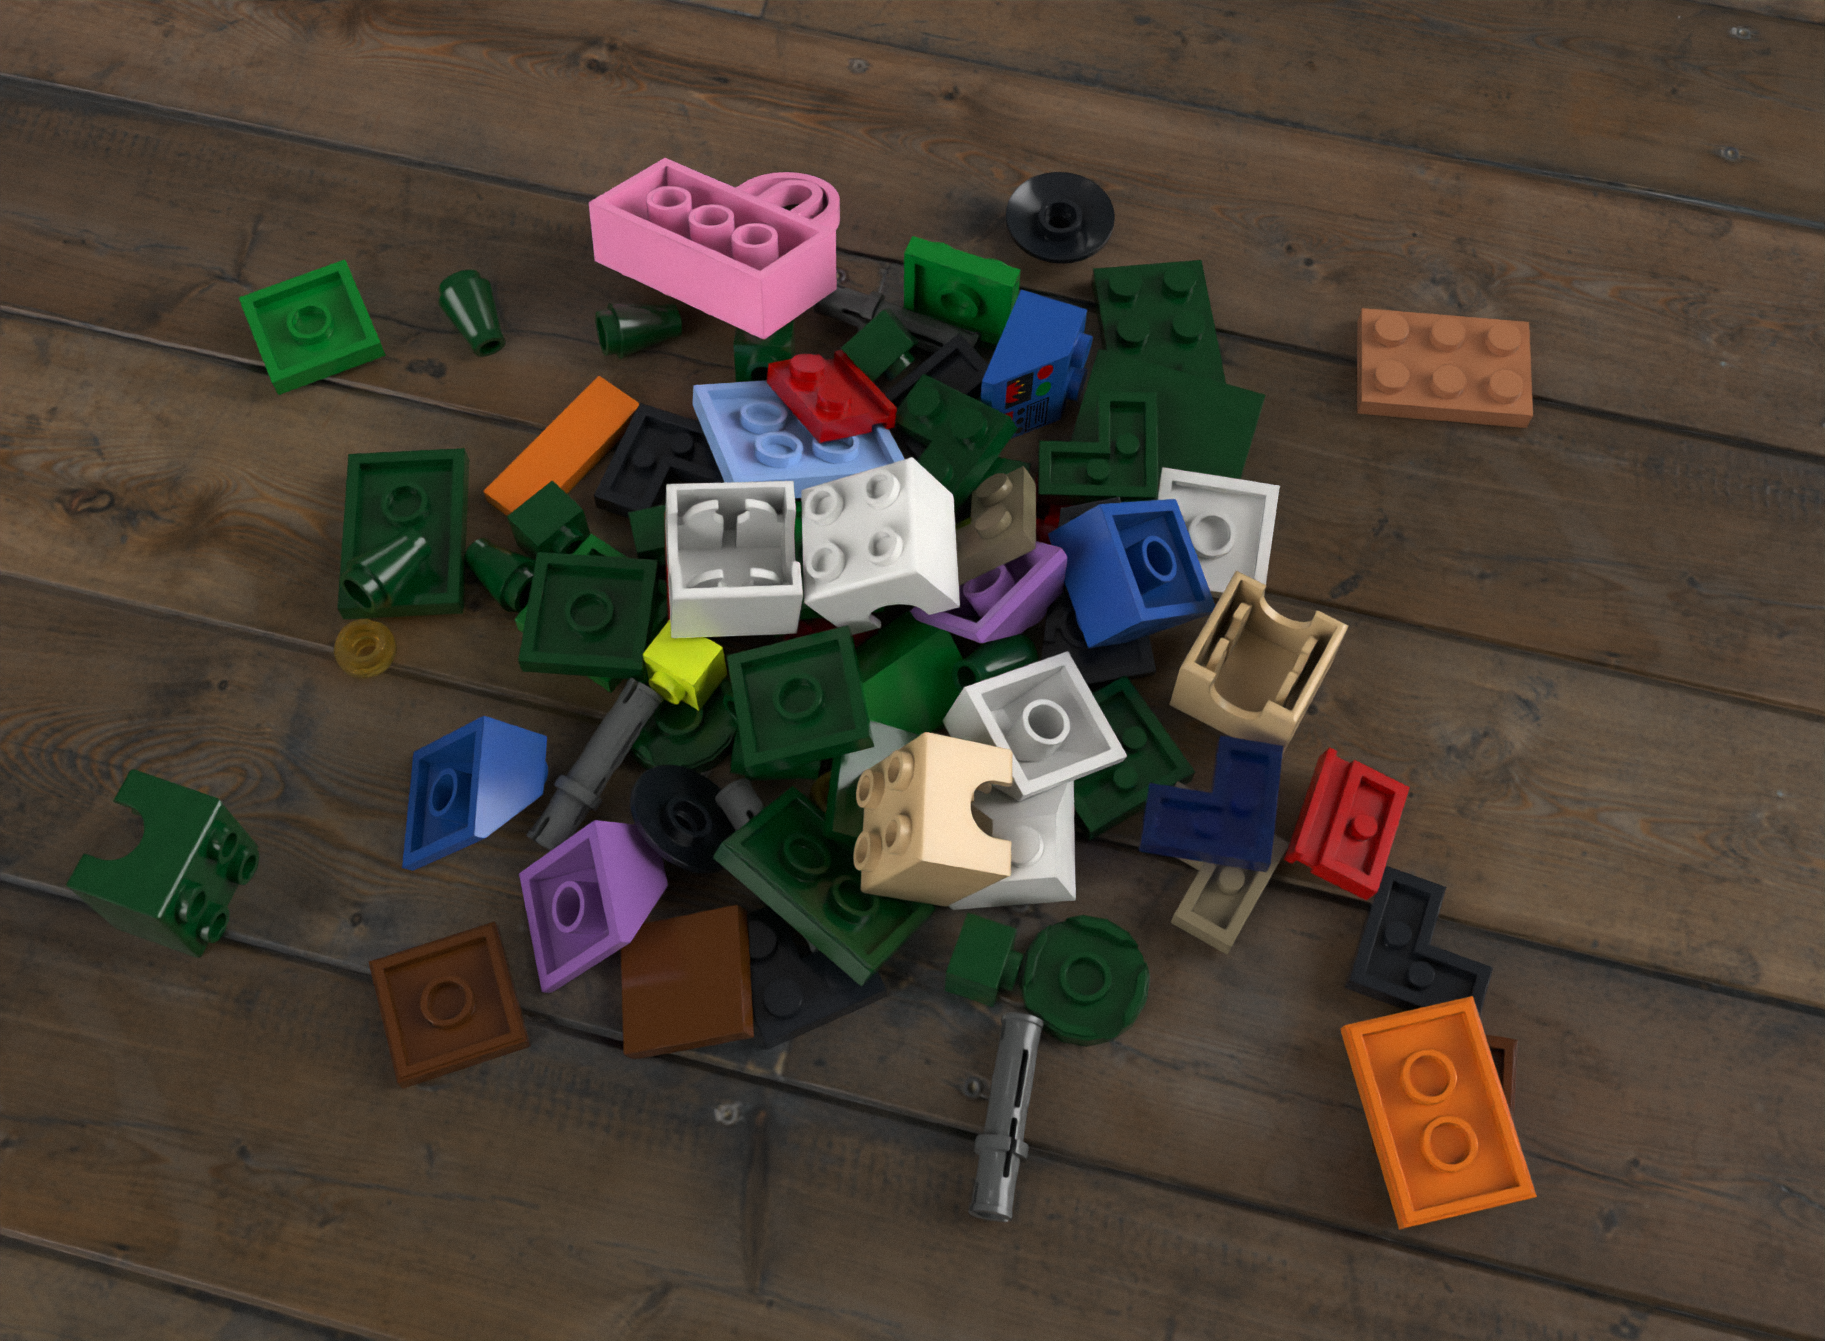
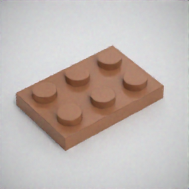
M1362 308L1357 321V414L1527 428L1533 417L1529 322Z

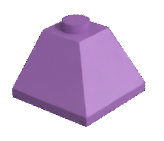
M1036 541V549L960 585V607L928 615L925 611L915 606L910 612L917 621L979 643L1022 634L1027 628L1037 624L1045 616L1047 608L1063 593L1068 557L1061 547Z
M594 820L519 873L541 991L554 992L629 944L667 888L668 882L662 856L650 847L635 824Z

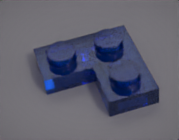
M1220 735L1216 746L1211 793L1149 783L1139 851L1267 873L1272 858L1283 746Z

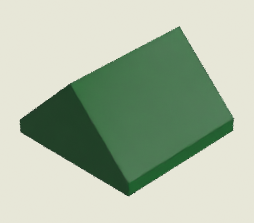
M908 610L878 630L877 635L868 639L856 649L869 720L918 735L925 732L936 734L945 727L943 719L961 693L953 683L952 669L963 658L948 631L917 621Z

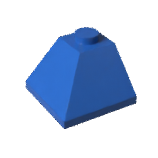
M482 716L414 751L402 868L414 871L487 838L542 796L548 775V765L545 761L547 736Z

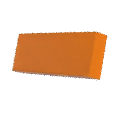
M598 376L483 491L486 501L508 516L552 480L568 494L624 436L640 403L601 376Z

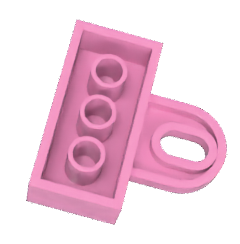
M664 158L588 202L596 262L761 339H766L837 289L836 229L840 223V198L838 192L831 184L818 177L794 172L770 173L754 177L735 188ZM799 204L790 211L783 208L788 205Z

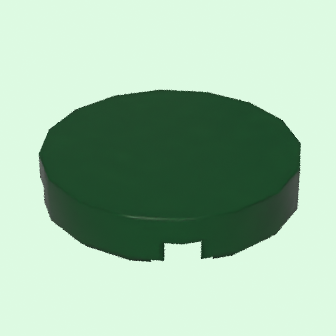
M646 669L645 680L636 681L641 682L649 688H651L649 685V677ZM725 677L700 711L682 700L679 704H673L663 699L629 750L630 756L646 770L658 765H678L701 774L715 768L732 752L738 724L730 717L723 703L724 696L732 691L731 682Z
M1079 915L1066 918V921L1058 922L1052 927L1049 925L1036 935L1024 954L1019 985L1026 1010L1030 1015L1043 1021V1031L1061 1042L1086 1047L1112 1042L1132 1028L1147 1002L1150 973L1147 962L1144 961L1143 955L1138 949L1139 945L1129 932L1108 919Z

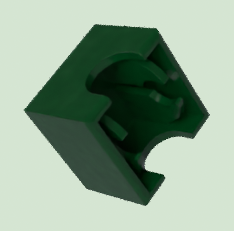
M131 769L113 802L131 808L134 815L142 816L144 834L140 843L131 853L115 860H103L83 853L66 886L114 928L200 958L208 943L217 942L223 935L230 917L228 905L239 885H246L256 872L259 863V851L257 850L259 846L218 798Z

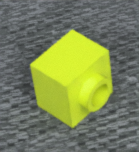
M670 620L642 654L650 687L668 702L679 704L682 700L700 711L727 675L723 647L706 637L671 638Z

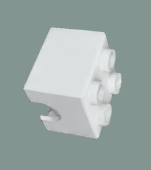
M911 457L801 490L804 603L838 628L848 625L852 635L880 628L881 621L873 616L871 612L883 606L895 604L912 605L922 609L928 615L960 607L954 496L914 458Z
M794 481L666 484L665 530L671 638L797 633L803 589L801 565L795 559L794 528L796 505Z

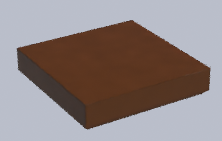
M737 904L644 923L632 941L621 948L623 1051L625 1056L635 1060L754 1038L748 917L746 909Z
M495 921L369 961L397 1084L402 1089L531 1047L502 937Z

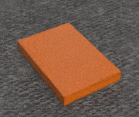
M1473 996L1344 1025L1340 1029L1399 1230L1537 1197Z

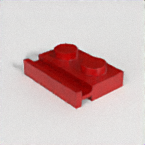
M843 350L834 351V359L825 360L820 354H799L789 360L768 363L767 384L819 443L871 433L872 425L879 423L886 429L894 428L897 407L854 364Z
M1329 747L1318 758L1284 860L1292 864L1298 861L1310 867V873L1367 901L1378 892L1410 787L1356 760L1349 763L1337 757L1338 751Z

